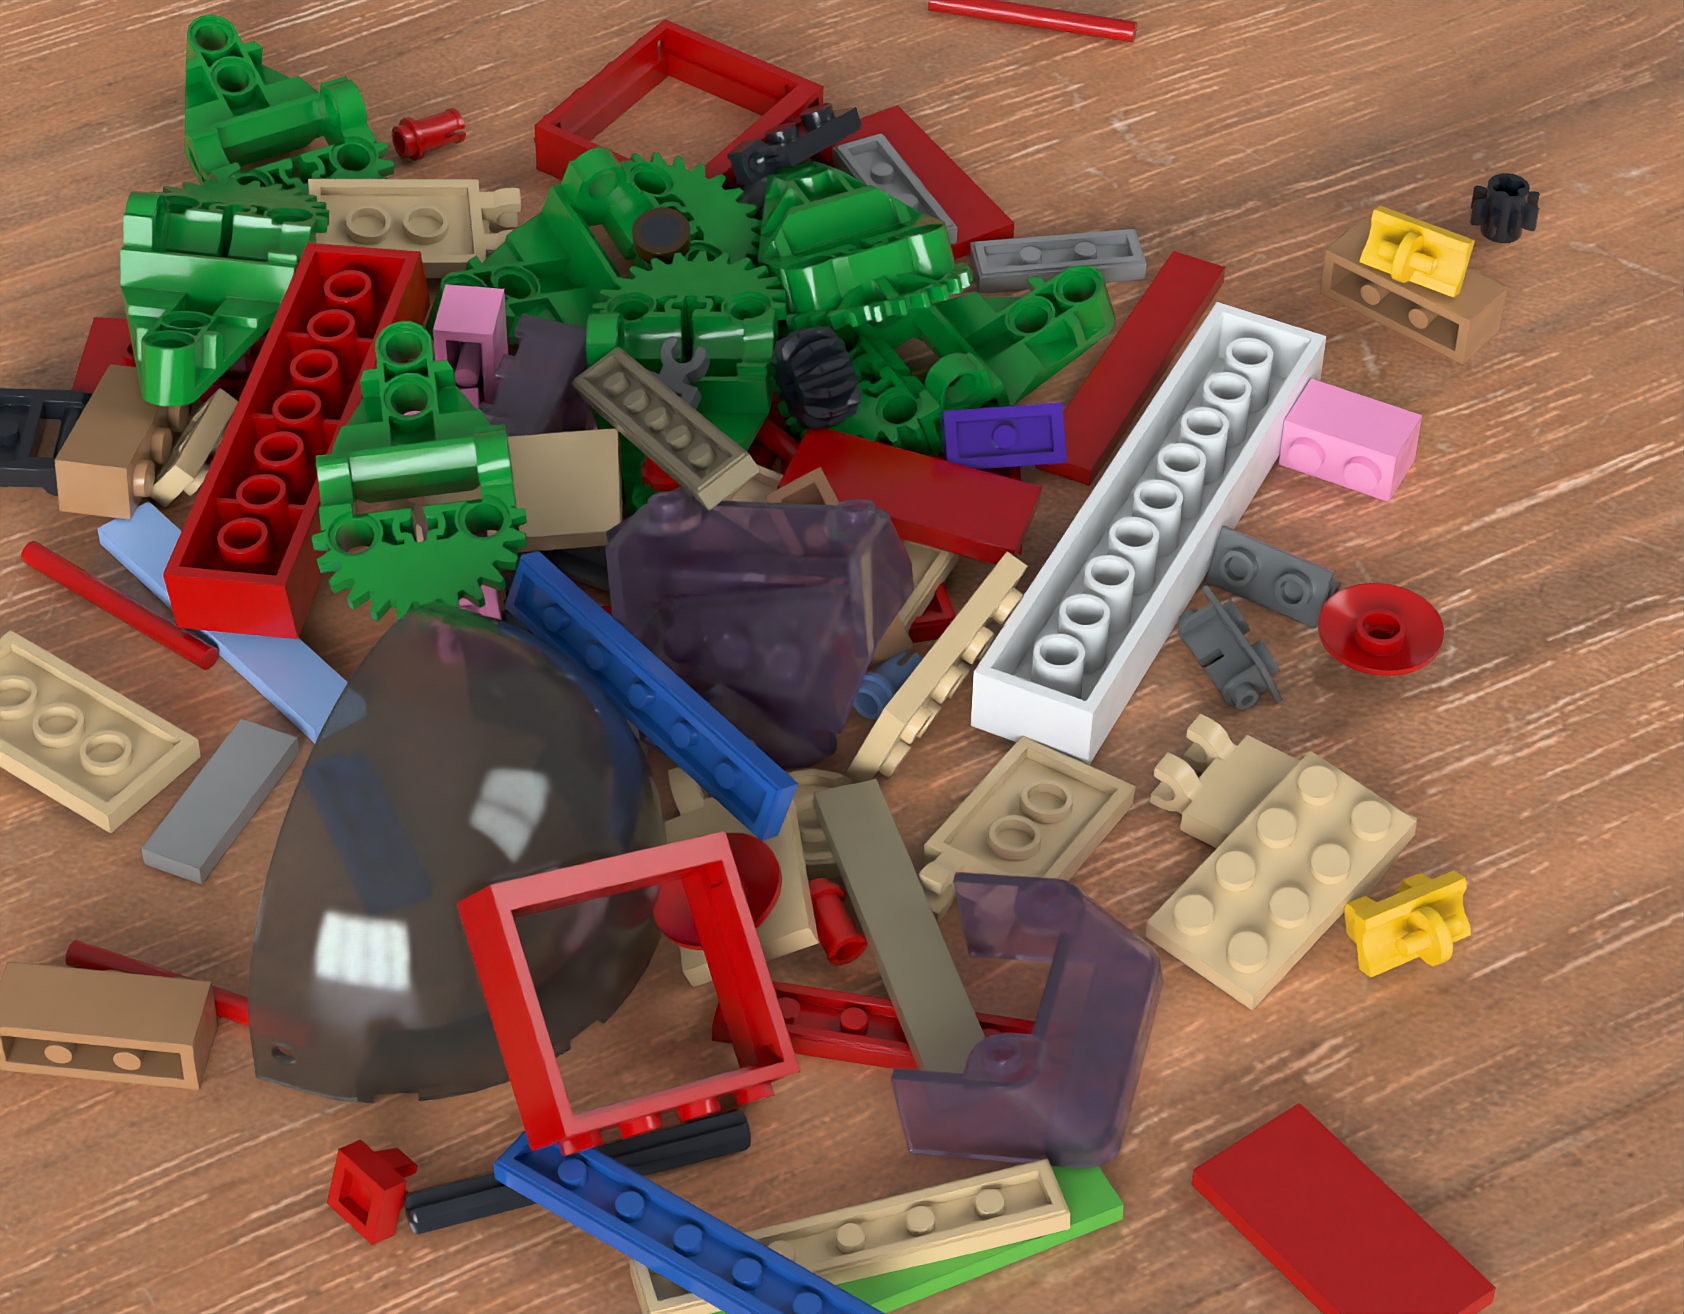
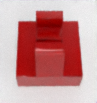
M361 1139L338 1149L327 1204L371 1245L394 1236L400 1209L404 1207V1196L409 1193L405 1189L407 1181L404 1178L415 1174L418 1165L399 1148L374 1152Z

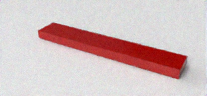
M1173 251L1063 412L1067 462L1035 465V468L1088 486L1091 485L1224 283L1225 267Z
M772 981L795 1054L920 1073L890 999ZM718 1001L712 1023V1041L732 1044ZM975 1012L1001 1073V1086L1115 1104L1122 1103L1132 1036Z

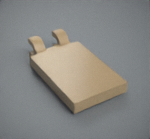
M308 179V195L317 196V202H325L326 209L330 211L327 232L316 233V243L420 251L425 278H444L448 273L464 271L468 261L476 255L482 263L505 241L507 234L519 227L517 212L521 211L519 188H502L493 192H480L478 179Z
M616 428L508 437L517 508L526 509L527 523L519 526V530L526 533L527 543L526 547L518 548V552L623 544L621 442ZM479 486L472 491L424 496V506L482 499L481 488ZM411 501L387 502V510L413 507L417 542H422L421 522H426L424 507ZM487 530L488 536L494 535L498 531Z
M1199 714L1187 729L1186 738L1194 743L1183 755V760L1167 752L1156 765L1154 777L1161 782L1151 793L1150 803L1168 811L1181 813V831L1218 848L1300 760L1249 735H1246L1237 746L1233 744L1227 732L1220 724L1207 716ZM1194 770L1203 772L1199 779ZM1406 813L1407 815L1411 816V817L1414 818L1415 820H1418V818H1416V817H1414V816H1412V815ZM1404 848L1356 899L1365 895L1369 896Z
M1022 736L924 844L923 864L926 866L918 874L921 885L926 887L924 893L937 923L950 908L958 888L979 898L976 901L975 911L984 915L982 920L973 929L972 940L996 950L1010 931L1020 909L1036 917L1042 913L1132 807L1136 786Z
M676 767L668 770L670 787L680 816L662 822L665 844L725 831V833H744L756 837L705 789L700 787L683 769ZM794 796L778 836L763 841L775 854L782 872V886L778 900L769 916L756 928L766 962L819 943ZM679 946L682 970L692 987L712 981L703 950H691Z

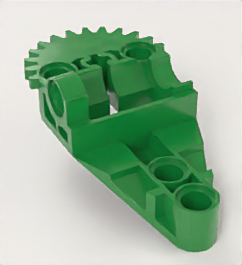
M211 14L200 16L189 25L185 67L184 154L201 186L205 185V180L210 179L218 184H226L229 179H236L240 185H246L255 180L260 181V187L282 184L283 191L298 188L302 190V195H308V179H389L385 176L394 174V161L381 159L388 154V145L386 142L376 143V139L367 124L366 108L361 93L352 80H348L347 76L321 83L320 92H318L299 76L290 78L263 65V47L255 41L243 44L234 25L229 20ZM324 136L329 145L241 173V166L306 147L319 137Z
M597 147L590 149L574 161H569L561 184L551 185L542 211L507 234L505 241L482 263L476 255L468 261L464 271L448 273L441 280L426 322V331L434 341L433 328L444 288L447 284L504 289L508 345L586 337L588 317L590 313H593V304L600 303L599 292L601 290H613L611 280L614 277L622 278L589 226L603 225L624 259H634L632 267L636 266L650 271L652 270L651 264L641 260L634 250L633 224L647 210L658 207L671 208L683 214L689 222L691 246L685 256L687 261H693L699 251H706L708 261H714L725 252L730 253L731 264L745 257L750 258L752 269L760 267L758 253L762 220L753 219L757 210L755 204L739 203L744 193L741 188L724 190L722 186L726 177L720 174L711 179L706 178L705 165L701 163L690 171L686 169L682 157L676 156L673 165L670 166L666 164L660 153L653 152L650 161H645L638 153H633L629 161L618 162L612 151L608 148Z
M816 161L799 163L790 168L779 169L768 175L758 262L759 266L765 265L768 267L769 277H779L781 289L786 291L787 319L777 321V326L783 338L788 337L789 333L805 327L809 329L817 326H829L832 330H836L847 324L857 327L869 320L880 322L890 315L903 316L908 314L907 310L931 307L930 302L946 301L950 299L949 295L962 293L963 288L971 286L973 278L970 266H967L966 262L955 264L945 221L925 215L872 185H866L839 169Z
M211 179L205 180L204 186L182 182V188L164 186L163 192H131L126 204L125 214L123 215L124 246L120 249V286L141 395L146 402L159 406H182L195 402L271 327L307 243H316V233L327 232L330 211L326 209L325 202H317V196L302 195V190L298 188L283 191L282 184L260 187V181L255 180L246 185H240L236 179H229L226 184H218Z
M699 251L693 261H687L682 253H675L673 262L669 265L658 258L651 259L652 270L650 271L633 266L629 268L630 279L614 277L611 280L613 290H601L599 292L600 303L593 304V313H590L588 317L585 346L588 368L614 348L620 347L645 369L660 374L663 367L660 358L661 348L670 336L678 338L682 348L680 355L676 359L678 363H687L686 350H689L691 345H693V357L699 346L706 348L710 359L708 371L700 380L690 384L698 388L702 397L696 411L747 452L769 414L776 380L773 378L776 370L772 363V354L775 352L776 341L779 340L777 321L787 319L786 291L781 289L779 277H769L768 267L765 265L752 269L751 259L747 257L731 264L730 253L724 252L714 261H708L706 251ZM591 407L598 430L615 428ZM619 432L621 442L622 501L634 537L636 539L643 538L648 540L649 547L657 550L658 558L671 561L683 557L687 554L684 552V538L706 507L683 487L676 491L663 492L655 491L645 484L641 472V467L646 460L645 454Z
M1073 266L1047 282H1044L1039 275L1027 278L1031 292L1023 297H982L979 292H974L946 301L930 302L931 307L907 310L908 314L903 316L890 315L880 322L869 320L857 327L847 324L834 330L837 338H841L845 342L849 357L854 358L853 367L856 374L860 377L857 386L861 393V402L857 406L855 415L846 418L843 423L827 429L878 443L884 441L886 445L926 456L939 454L943 451L940 412L1014 406L1110 333L1115 324V313L1101 272L1092 266ZM912 338L925 342L939 358L927 373L925 386L916 376H912L910 369L894 351V349ZM953 380H958L953 386L947 388ZM777 384L775 385V393L779 400H783L777 404L782 417H790L785 421L789 431L792 434L802 431L800 437L803 439L808 429H803L797 423L796 418L788 414L786 402L782 397H779L780 389Z
M399 321L388 325L378 335L375 341L377 369L363 371L360 379L363 399L348 424L341 426L331 454L316 456L321 507H319L321 533L312 535L314 550L326 551L324 555L316 560L321 573L334 571V575L329 580L330 589L335 594L348 588L351 589L347 597L350 608L355 610L372 599L370 614L373 620L379 621L391 607L396 608L398 626L406 627L414 610L421 611L426 626H434L437 607L443 606L450 616L457 620L461 618L460 599L465 598L481 608L486 605L480 588L481 585L499 591L506 587L505 580L499 572L505 569L517 570L519 564L518 548L526 547L527 543L526 533L520 531L519 526L527 523L526 509L517 508L506 425L491 426L481 409H476L458 389L453 368L447 360L435 361L431 336L421 325L412 321ZM406 359H415L408 363H399ZM410 411H421L414 415H404ZM479 486L481 488L482 499L424 506L428 532L427 540L417 542L413 507L357 514L355 500L377 503L472 491ZM485 530L498 531L488 537L476 536L479 532ZM354 547H369L363 552L347 553Z

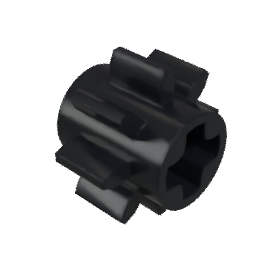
M1510 173L1497 174L1489 179L1487 188L1483 186L1474 187L1470 223L1471 225H1481L1480 230L1483 236L1493 242H1514L1521 237L1523 229L1535 231L1539 214L1538 201L1540 194L1536 191L1529 192L1530 186L1528 182L1518 175Z

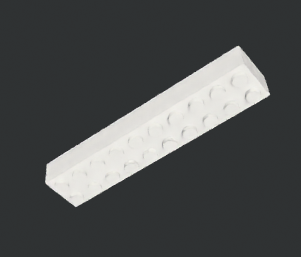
M1216 302L975 669L971 726L1015 742L1022 736H1025L1087 765L1091 764L1176 625L1179 617L1209 571L1222 526L1225 525L1232 529L1236 527L1280 455L1284 419L1310 379L1321 380L1326 336Z

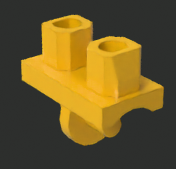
M1380 205L1373 211L1370 234L1361 254L1360 263L1391 274L1393 280L1406 283L1411 281L1455 297L1461 291L1475 240Z
M1455 870L1434 879H1430L1420 872L1402 880L1400 886L1396 889V894L1376 902L1365 895L1346 903L1344 908L1346 933L1357 944L1359 970L1371 978L1418 957H1421L1431 966H1436L1450 960L1453 953L1452 943L1471 935L1470 924L1463 906V894L1467 889L1466 878Z

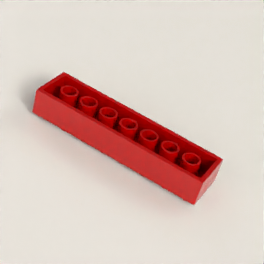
M307 243L164 570L163 577L177 628L289 639L299 638L324 573L320 572L316 559L324 555L326 551L314 550L312 535L321 533L319 516L321 502L316 456L331 454L341 426L348 424L363 399L360 379L364 370L377 369L375 341L380 332L388 325L399 321H412L421 326L423 325L430 308V300L420 251ZM409 359L400 361L399 363H408Z

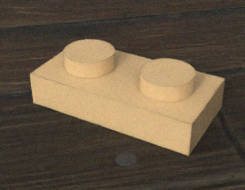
M219 388L189 418L184 431L181 432L172 447L168 463L162 464L155 476L153 490L149 497L166 508L182 491L189 496L197 491L202 485L210 467L205 460L208 455L211 457L215 456L228 426L227 422L238 403L236 399Z

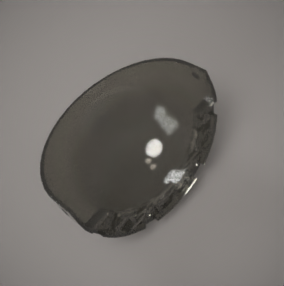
M431 602L411 610L394 623L363 659L335 703L309 755L284 818L267 873L255 926L248 981V1020L256 1078L334 1100L374 1103V1094L418 1093L419 1101L443 1099L474 1093L510 1081L457 902L492 884L667 844L665 816L653 770L635 732L604 690L570 658L535 635L510 623L450 604ZM661 884L514 918L556 1058L571 1050L570 1041L596 1020L604 1024L632 993L650 964L662 933L653 915ZM277 1046L288 1049L295 1057L283 1053Z

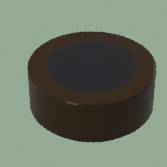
M666 207L653 208L642 213L633 224L634 250L638 257L648 264H651V259L658 258L667 265L672 264L675 253H682L685 257L690 249L689 222L677 210Z

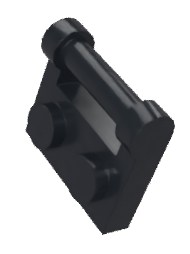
M0 388V487H43L47 493L58 496L55 459L90 400L91 396L77 390ZM60 419L61 426L53 458L37 457L46 420Z

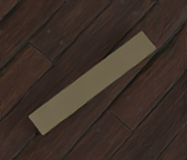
M620 347L614 348L571 383L580 397L708 510H711L761 471L748 452Z
M877 779L815 791L813 808L933 1106L1000 1091L1001 1073Z

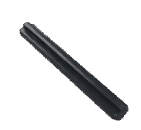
M733 1109L659 1128L622 1140L620 1138L604 1142V1144L594 1147V1149L640 1175L646 1176L746 1150L751 1144V1133L743 1111ZM494 1171L412 1191L404 1196L406 1218L412 1232L415 1234H422L537 1204L496 1180Z

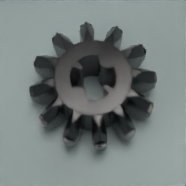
M817 326L809 329L805 327L788 334V337L776 341L775 352L772 354V363L776 370L773 378L779 385V397H782L786 402L788 414L795 417L797 423L803 429L810 427L815 430L825 426L830 428L843 423L846 418L856 414L857 406L861 402V393L857 386L860 377L856 374L853 367L854 358L849 357L845 342L841 338H837L835 331L829 326Z

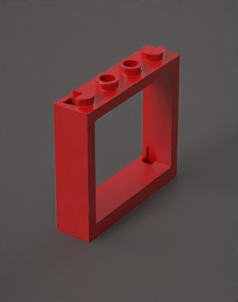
M664 19L647 34L640 37L636 43L614 61L609 62L604 69L582 87L577 88L571 96L549 114L544 115L534 125L535 137L533 139L536 150V169L559 180H563L569 161H574L590 149L602 147L590 141L670 76L762 116L705 165L706 178L711 179L720 174L726 177L722 186L724 190L741 188V185L737 186L735 180L737 179L727 154L742 141L754 139L766 141L764 133L771 128L786 123L795 122L797 124L801 122V112L823 104L824 86ZM612 151L618 162L630 160Z
M725 831L492 884L457 902L531 1152L559 1144L562 1156L582 1152L604 1144L601 1132L617 1127L619 1128L622 1140L662 1128L663 1123L660 1115L677 1111L680 1123L698 1119L721 1111L718 1099L730 1095H735L738 1107L775 1096L771 1083L800 1072ZM681 879L740 1069L573 1115L514 918Z

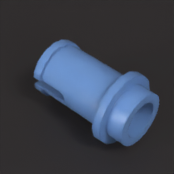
M910 649L899 655L887 659L873 672L860 674L853 683V691L851 693L852 704L858 713L868 719H878L889 701L922 661L921 657L915 652L905 664L900 666L899 663L910 652Z

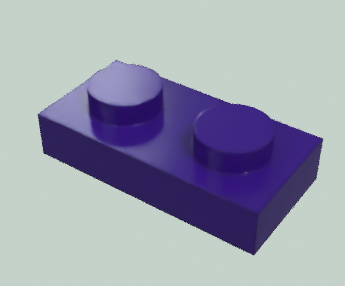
M1062 402L940 412L943 457L945 461L975 469L1067 462Z

